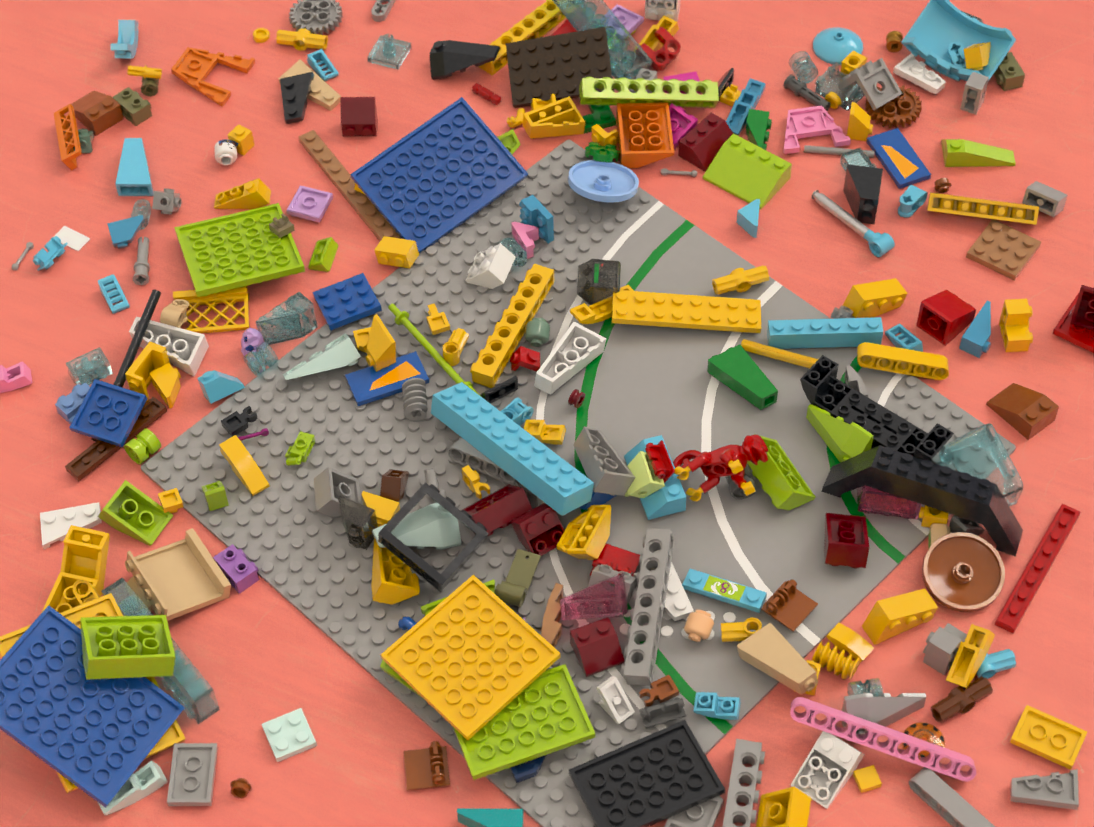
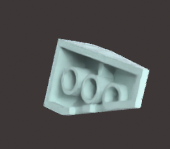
M345 333L327 344L325 351L315 352L309 358L310 361H302L284 373L283 376L286 380L346 365L352 366L359 361L358 358L361 356L349 336Z
M438 503L430 504L407 514L391 532L406 546H417V549H424L425 546L443 550L459 546L462 543L458 519ZM386 524L372 530L380 548H386L378 542V533Z

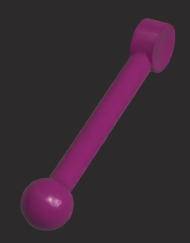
M264 428L260 432L238 438L241 441L260 435L267 436L269 431L267 428Z

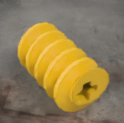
M821 641L813 655L812 661L819 662L821 668L827 665V671L831 672L834 670L836 676L842 673L843 680H846L848 677L851 680L858 668L860 658L858 657L855 661H852L853 654L844 657V649L838 654V646L831 650L830 642L823 646Z

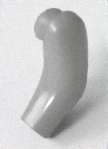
M434 468L424 470L426 483L429 486L433 484L439 489ZM440 490L439 494L446 498L445 491Z

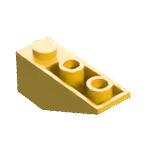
M258 178L216 194L214 208H260L270 203L271 190Z

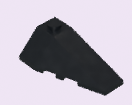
M452 40L437 41L429 53L431 78L433 80L448 78L452 76L453 72L458 70L464 72L469 66L475 65L478 67L494 61L500 48L499 46Z

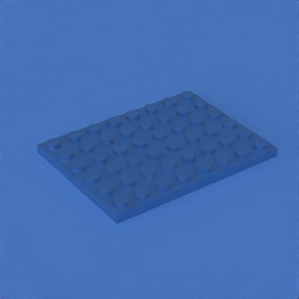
M463 97L351 174L353 181L401 238L416 241L419 253L436 243L440 238L450 233L528 177L527 171Z
M49 605L0 660V729L105 808L185 708L145 677L86 679L81 629Z

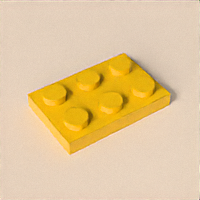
M1026 705L1010 743L1071 770L1087 731Z

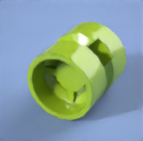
M147 428L137 434V439L133 438L124 445L126 453L139 465L149 458V454H154L161 448L159 439Z

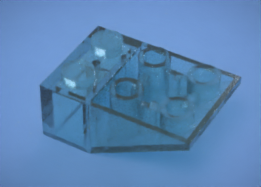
M300 292L290 296L285 302L255 321L257 330L263 336L264 346L302 338L317 328L314 305Z

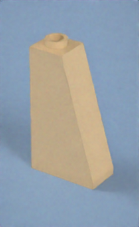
M771 623L737 645L739 657L801 695L806 691L812 690L818 684L816 671Z

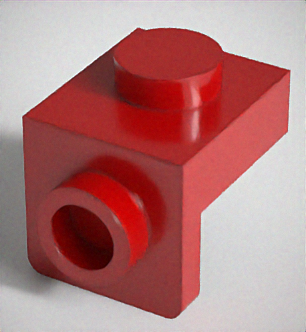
M520 346L511 354V370L516 371L522 366L537 372L540 368V352Z

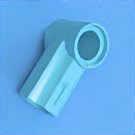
M1006 649L992 654L987 653L976 673L978 678L982 676L989 679L996 672L1014 668L1016 660L1013 651Z

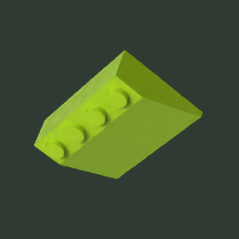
M733 133L720 148L703 175V179L747 203L760 199L759 209L761 210L790 179L792 164Z
M166 615L81 617L83 664L86 679L173 676L176 656Z

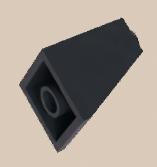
M847 164L843 191L854 217L861 223L875 224L883 169Z

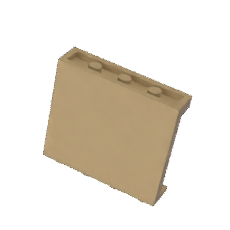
M193 528L187 530L185 539L136 557L132 555L131 551L127 552V560L125 561L127 571L133 574L135 583L138 587L142 588L145 599L153 605L154 613L156 615H166L167 621L230 597V582Z

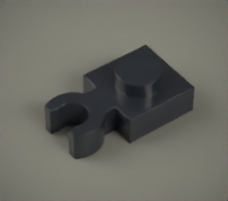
M248 406L244 408L243 413L239 414L236 411L221 420V424L233 437L247 429L248 422L256 421L257 413L248 415L252 413L251 407Z

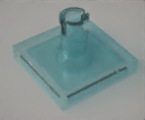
M389 34L380 35L367 57L368 62L399 70L412 48L411 43L394 39L393 35H390V37Z

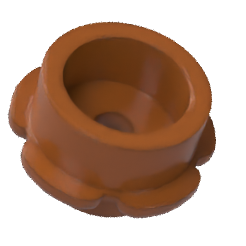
M941 178L935 181L934 188L939 193H945L949 191V187L952 184L948 178Z
M243 778L233 780L230 784L231 794L237 798H245L252 788L248 781Z

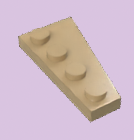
M301 60L297 61L278 78L280 84V79L313 72L314 79L311 82V91L308 94V99L330 111L340 103L341 96Z

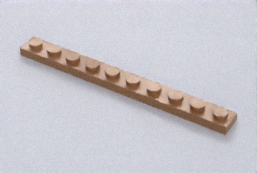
M312 130L299 136V142L377 239L381 241L384 236L401 239V236L365 194L354 190L355 182L351 175L317 133Z

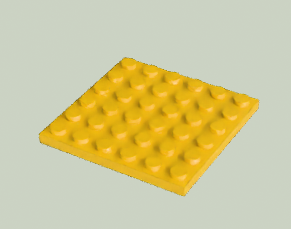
M474 575L381 654V658L467 740L473 737L561 657L559 651Z

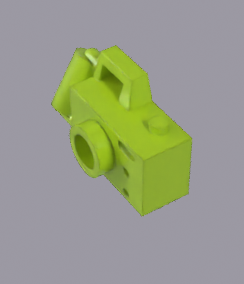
M299 432L293 446H289L285 454L287 466L300 465L301 462H306L315 444L314 435Z

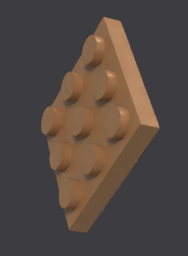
M992 219L969 249L966 257L1015 281L1039 249L1041 241Z

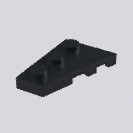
M313 72L280 79L286 124L303 121L308 94L311 91V82L314 79Z

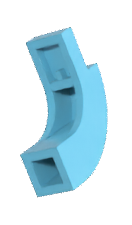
M118 20L117 43H111V50L115 52V59H133L135 57L138 46L139 21Z

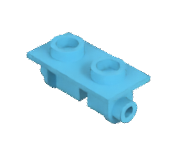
M52 237L44 245L48 252L42 248L33 257V263L40 265L37 270L48 269L54 263L52 260L65 252L64 247L68 243L61 244L59 237Z

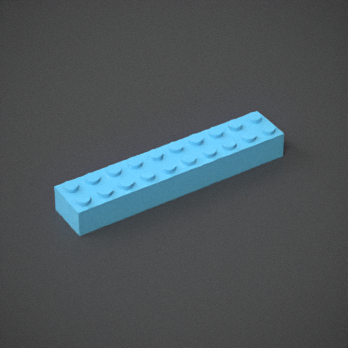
M463 382L433 394L432 415L561 516L591 502L594 487L593 481Z

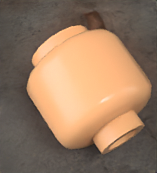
M697 609L688 615L684 631L689 635L688 638L690 640L700 642L701 639L709 638L714 625L711 614Z

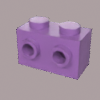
M232 544L214 556L213 559L232 587L240 594L259 581L257 575L259 570L254 562H249L246 559L247 557L242 549H237Z

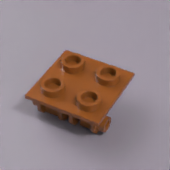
M791 579L790 581H785L765 602L761 610L794 632L816 608L818 603L796 589L797 582Z
M438 741L431 742L429 748L404 751L407 791L450 786L446 746H441Z

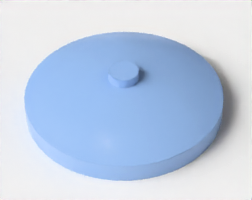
M587 160L571 167L568 175V184L573 191L585 198L613 203L622 202L634 197L638 191L639 179L632 170L621 164Z

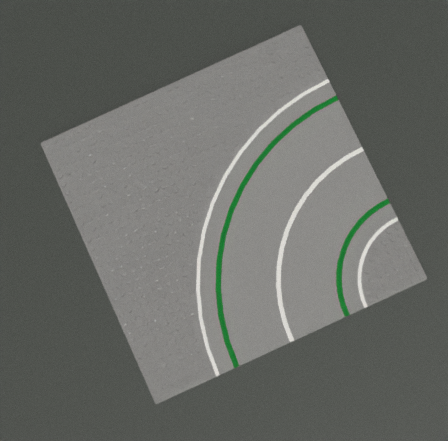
M569 139L526 170L528 173L527 178L419 253L410 269L400 267L373 287L372 290L381 305L382 311L334 330H330L326 323L245 385V388L236 392L141 465V470L164 491L177 488L183 502V508L224 545L229 547L233 544L237 549H242L247 557L246 559L249 562H254L259 570L257 574L464 757L452 725L426 700L381 670L380 665L383 660L381 654L408 631V629H400L398 625L399 620L407 616L418 623L425 617L421 612V606L448 597L472 575L477 577L482 583L494 579L495 588L497 584L506 581L517 550L527 551L519 541L512 524L493 530L494 533L486 538L441 593L416 573L419 580V594L390 605L373 601L371 584L374 547L372 530L376 527L372 525L363 506L362 495V512L360 514L330 517L316 511L313 479L328 467L359 479L360 494L365 491L380 496L383 474L390 469L409 471L403 499L397 501L400 504V509L425 484L424 470L434 468L439 490H444L446 497L452 499L456 504L455 507L459 510L508 485L503 481L478 472L480 476L479 482L490 486V494L482 490L480 491L482 498L479 499L476 497L475 492L473 493L463 481L461 468L465 466L454 462L448 455V450L460 436L431 414L433 394L456 385V382L403 324L397 325L395 323L396 316L388 309V306L394 303L401 312H408V320L442 357L443 345L448 342L453 330L458 328L464 329L469 334V339L460 355V362L451 367L465 382L470 381L476 392L481 395L491 388L472 382L471 366L474 362H477L480 350L485 348L488 337L494 333L496 323L501 321L503 311L508 309L512 296L516 295L519 284L523 283L527 270H531L534 263L554 270L555 282L534 317L546 320L550 325V336L547 343L542 344L540 347H535L525 339L524 334L516 350L522 346L540 352V367L573 322L580 324L570 313V309L583 303L590 306L611 297L613 290L629 285L634 291L761 300V333L612 323V317L598 323L580 324L606 338L604 352L551 395L534 386L536 371L522 366L513 371L511 370L510 360L495 384L497 386L514 376L518 377V389L491 403L499 411L508 406L515 398H520L523 404L534 409L531 420H544L546 425H565L566 432L562 445L543 444L586 477L587 475L573 446L583 427L599 429L625 464L624 455L643 439L662 435L673 462L678 455L689 450H697L702 453L711 452L727 445L742 446L747 435L756 434L777 440L816 497L814 500L789 511L777 509L772 504L769 494L762 489L761 482L752 474L751 478L756 485V492L746 499H734L726 477L722 476L717 486L705 494L701 493L699 501H692L689 499L691 496L687 495L686 491L689 488L697 490L700 488L699 485L708 480V477L704 475L699 467L694 472L690 471L689 477L686 480H680L687 497L686 511L648 520L638 497L617 495L603 504L611 505L610 536L606 542L607 544L640 555L644 552L642 541L643 537L647 534V528L672 530L675 541L671 562L682 584L689 569H694L767 592L766 602L785 581L793 579L797 582L796 589L818 603L816 608L793 632L762 610L760 613L685 590L694 612L698 609L712 611L715 614L712 628L714 638L711 640L701 639L700 642L686 639L681 634L686 620L674 621L673 619L667 620L662 618L661 628L670 626L673 629V634L670 637H664L660 631L653 682L670 675L679 690V695L676 697L682 698L684 701L683 708L686 717L649 728L645 727L639 709L645 708L644 701L648 700L649 697L644 696L640 698L639 692L643 689H651V687L627 685L625 678L621 675L622 664L586 677L570 644V631L578 628L581 622L593 623L609 617L617 633L623 657L626 661L624 649L628 645L629 639L627 635L620 632L619 628L622 624H629L631 626L632 620L631 616L624 617L621 611L631 610L635 607L634 590L638 588L637 581H635L631 600L623 606L587 593L593 560L577 559L557 548L541 556L522 607L508 603L505 604L515 613L518 612L522 619L526 617L524 621L541 635L543 617L555 583L563 585L564 596L560 604H563V616L559 621L562 624V635L555 647L561 653V657L551 667L555 668L566 665L595 731L596 738L547 754L537 776L522 782H515L510 768L485 776L541 827H597L569 775V769L683 720H686L706 755L779 683L776 679L739 657L737 645L742 641L722 642L721 623H726L723 619L725 613H734L736 616L734 622H744L752 617L761 621L762 628L771 623L792 647L805 658L837 623H840L929 536V528L922 527V518H918L920 506L924 507L922 504L868 486L843 493L841 498L821 492L831 467L841 462H839L806 418L807 408L811 403L804 393L800 379L810 368L747 352L778 390L777 402L762 410L755 407L707 372L708 359L725 352L730 347L741 345L743 339L768 345V320L831 318L770 276L769 281L751 285L750 289L745 292L734 290L719 295L715 294L712 279L730 275L737 268L748 270L755 268V266L640 187H638L634 197L622 202H599L577 194L568 184L569 170L579 162L593 160V156L589 155V157H586L584 155L585 149ZM534 195L553 215L554 241L547 243L543 238L539 237L538 240L534 241V257L527 259L512 236L511 223H521V207L519 203L523 198ZM501 243L515 256L504 284L490 289L465 281L468 276V270L473 265L474 257L478 252H483L489 247H494ZM594 262L600 263L598 285L593 284ZM609 269H612V270H610V271H616V270H617V274H616V273H613V272H609ZM435 303L438 313H445L450 325L449 331L432 335L426 319L429 316L427 305ZM376 314L396 342V358L416 351L427 373L429 383L425 387L428 411L426 412L427 417L423 420L410 421L404 416L402 392L357 406L345 375L370 367L366 361L367 353L357 349L353 331L371 327L373 317ZM345 333L349 336L361 356L358 358L359 361L352 366L346 365L286 380L283 376L284 373L302 361H310L309 358L315 352L325 351L327 344ZM857 347L783 349L816 359L824 355L839 364L836 379L845 383L846 366L850 365L863 380L868 392V398L927 433L937 423L953 432L954 435L931 460L932 463L947 466L953 470L965 472L980 479H987L1015 451L1016 446L917 377L861 367L857 362ZM575 389H578L579 393H585V399L579 408H575L574 404H568L569 397ZM248 406L252 410V413L248 415L256 412L257 420L248 422V428L236 436L241 437L260 432L264 428H267L269 431L267 436L260 435L241 440L270 486L252 496L232 471L231 465L221 454L219 446L220 443L232 437L222 426L221 420L236 411L239 414L243 413L244 408ZM299 432L314 435L315 444L306 462H301L300 465L287 466L285 454L289 446H293ZM221 481L225 488L229 505L210 511L201 486ZM525 491L532 509L545 503L536 495ZM426 494L408 514L436 502ZM579 507L563 516L556 512L564 531L573 519L588 511V509L583 510ZM826 513L866 517L869 540L866 568L855 569L850 566H831L825 564ZM458 520L461 545L443 550L425 546L424 549H417V546L407 547L441 574L475 537V534ZM639 563V565H638V567H637L635 573L640 572V570H641L640 563ZM603 613H611L608 616L602 615ZM611 676L617 677L635 713L620 724H617L598 703L602 698L596 687ZM696 692H715L718 694V697H739L741 701L739 719H719L694 713ZM658 699L654 701L653 705L660 703Z

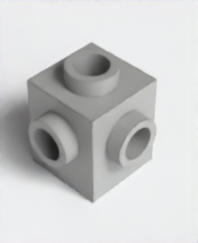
M164 188V191H154L152 209L162 210L161 213L172 214V212L178 211L182 203L180 193H174V189Z

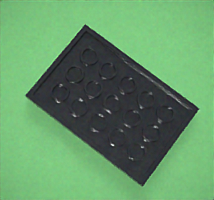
M686 720L569 769V775L597 827H649L725 793L723 784Z

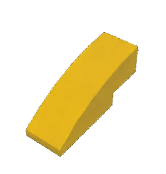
M663 15L657 25L653 24L637 48L645 43L654 52L659 50L663 45L658 41L654 33L660 27H663L674 36L679 30L678 22Z
M236 435L219 444L221 454L229 462L232 471L252 496L270 487L262 471Z
M971 624L965 641L960 643L946 681L967 688L979 670L993 642L995 634L992 631Z

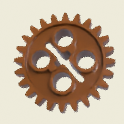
M905 85L900 88L901 95L874 111L866 99L865 110L868 111L867 114L871 116V120L876 119V124L881 122L882 127L887 124L889 128L892 125H895L896 128L899 125L905 128V124L911 125L912 121L916 122V119L920 116L922 101H919L920 96H916V92H910L911 88L904 89Z

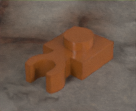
M670 675L650 683L651 689H643L639 692L640 698L644 696L649 697L648 700L644 701L645 707L653 705L657 699L662 703L679 695V690Z

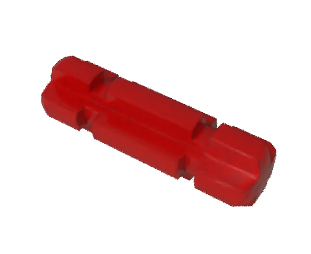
M475 83L472 86L474 93L479 94V96L489 102L491 101L494 105H498L501 102L499 95L494 94V92L484 86L482 87L479 83Z

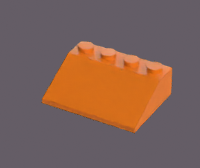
M669 103L617 104L616 125L621 165L627 168H640L674 155Z

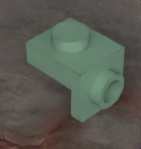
M79 129L78 135L82 153H91V141L94 138L93 131Z

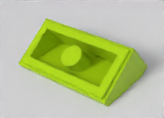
M332 237L317 241L308 265L310 270L330 271L338 249V244Z

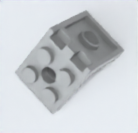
M882 58L874 63L869 61L862 65V67L853 70L842 78L843 81L838 84L840 90H843L857 82L873 111L902 94ZM877 83L881 84L882 91L877 89Z

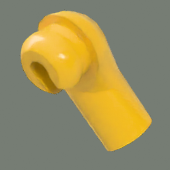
M518 109L515 118L511 116V119L507 118L506 123L510 128L523 124V114L526 113L525 109Z

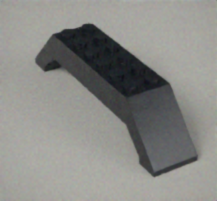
M879 445L832 466L821 492L841 498L843 493L868 486L983 524L997 545L996 550L1016 556L1023 529L996 483L990 482L987 479H980L968 473H962L950 467L941 466L929 460H922L910 454L901 453L892 448Z

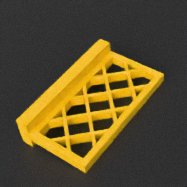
M247 286L197 297L195 290L173 291L174 300L182 299L189 302L190 309L186 312L187 317L193 311L199 315L194 322L187 319L190 326L185 330L202 334L246 330L249 328V293ZM244 301V306L240 310L233 306L236 302ZM218 303L227 305L221 312L215 308ZM200 305L208 306L203 313L197 310ZM230 308L236 312L231 319L224 315ZM211 310L218 314L212 321L206 317ZM241 316L245 319V324L237 325L234 321ZM221 317L227 321L223 326L215 324ZM202 319L209 323L206 327L200 328L197 326Z

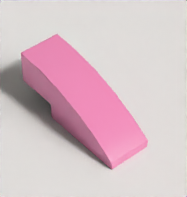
M23 361L7 369L2 365L0 366V393L32 384L31 370Z

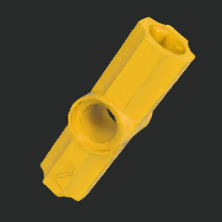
M278 29L276 42L277 44L292 45L300 51H304L307 48L326 50L328 36L311 34L307 29H299L297 32Z
M764 265L748 270L743 268L734 269L730 275L712 279L713 290L717 295L734 290L745 292L750 289L751 285L769 281L768 269Z

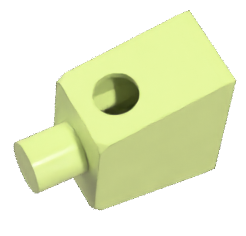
M640 451L627 466L635 476V479L625 493V497L645 498L665 486L663 478L659 479L655 476L651 464L653 460L649 459L647 452Z

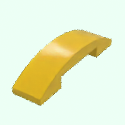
M629 285L616 289L634 291ZM612 296L590 306L583 303L570 309V313L580 324H593L612 317Z

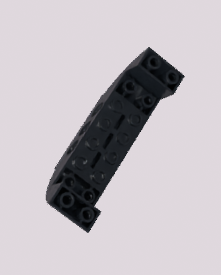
M824 355L800 379L804 393L811 405L828 411L834 418L842 417L845 423H856L874 435L871 449L880 445L901 453L910 454L922 460L931 461L954 435L953 432L938 423L927 433L836 379L839 364Z

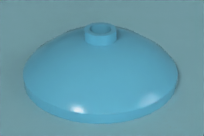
M832 27L819 32L815 36L813 51L824 62L841 65L842 61L852 51L862 54L863 42L856 33L849 29Z

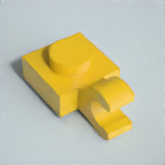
M435 303L427 305L429 316L426 319L432 335L449 331L450 325L445 313H438Z
M469 465L461 468L463 481L473 493L475 492L477 498H482L480 492L482 490L490 494V486L479 482L480 476L476 470H472Z

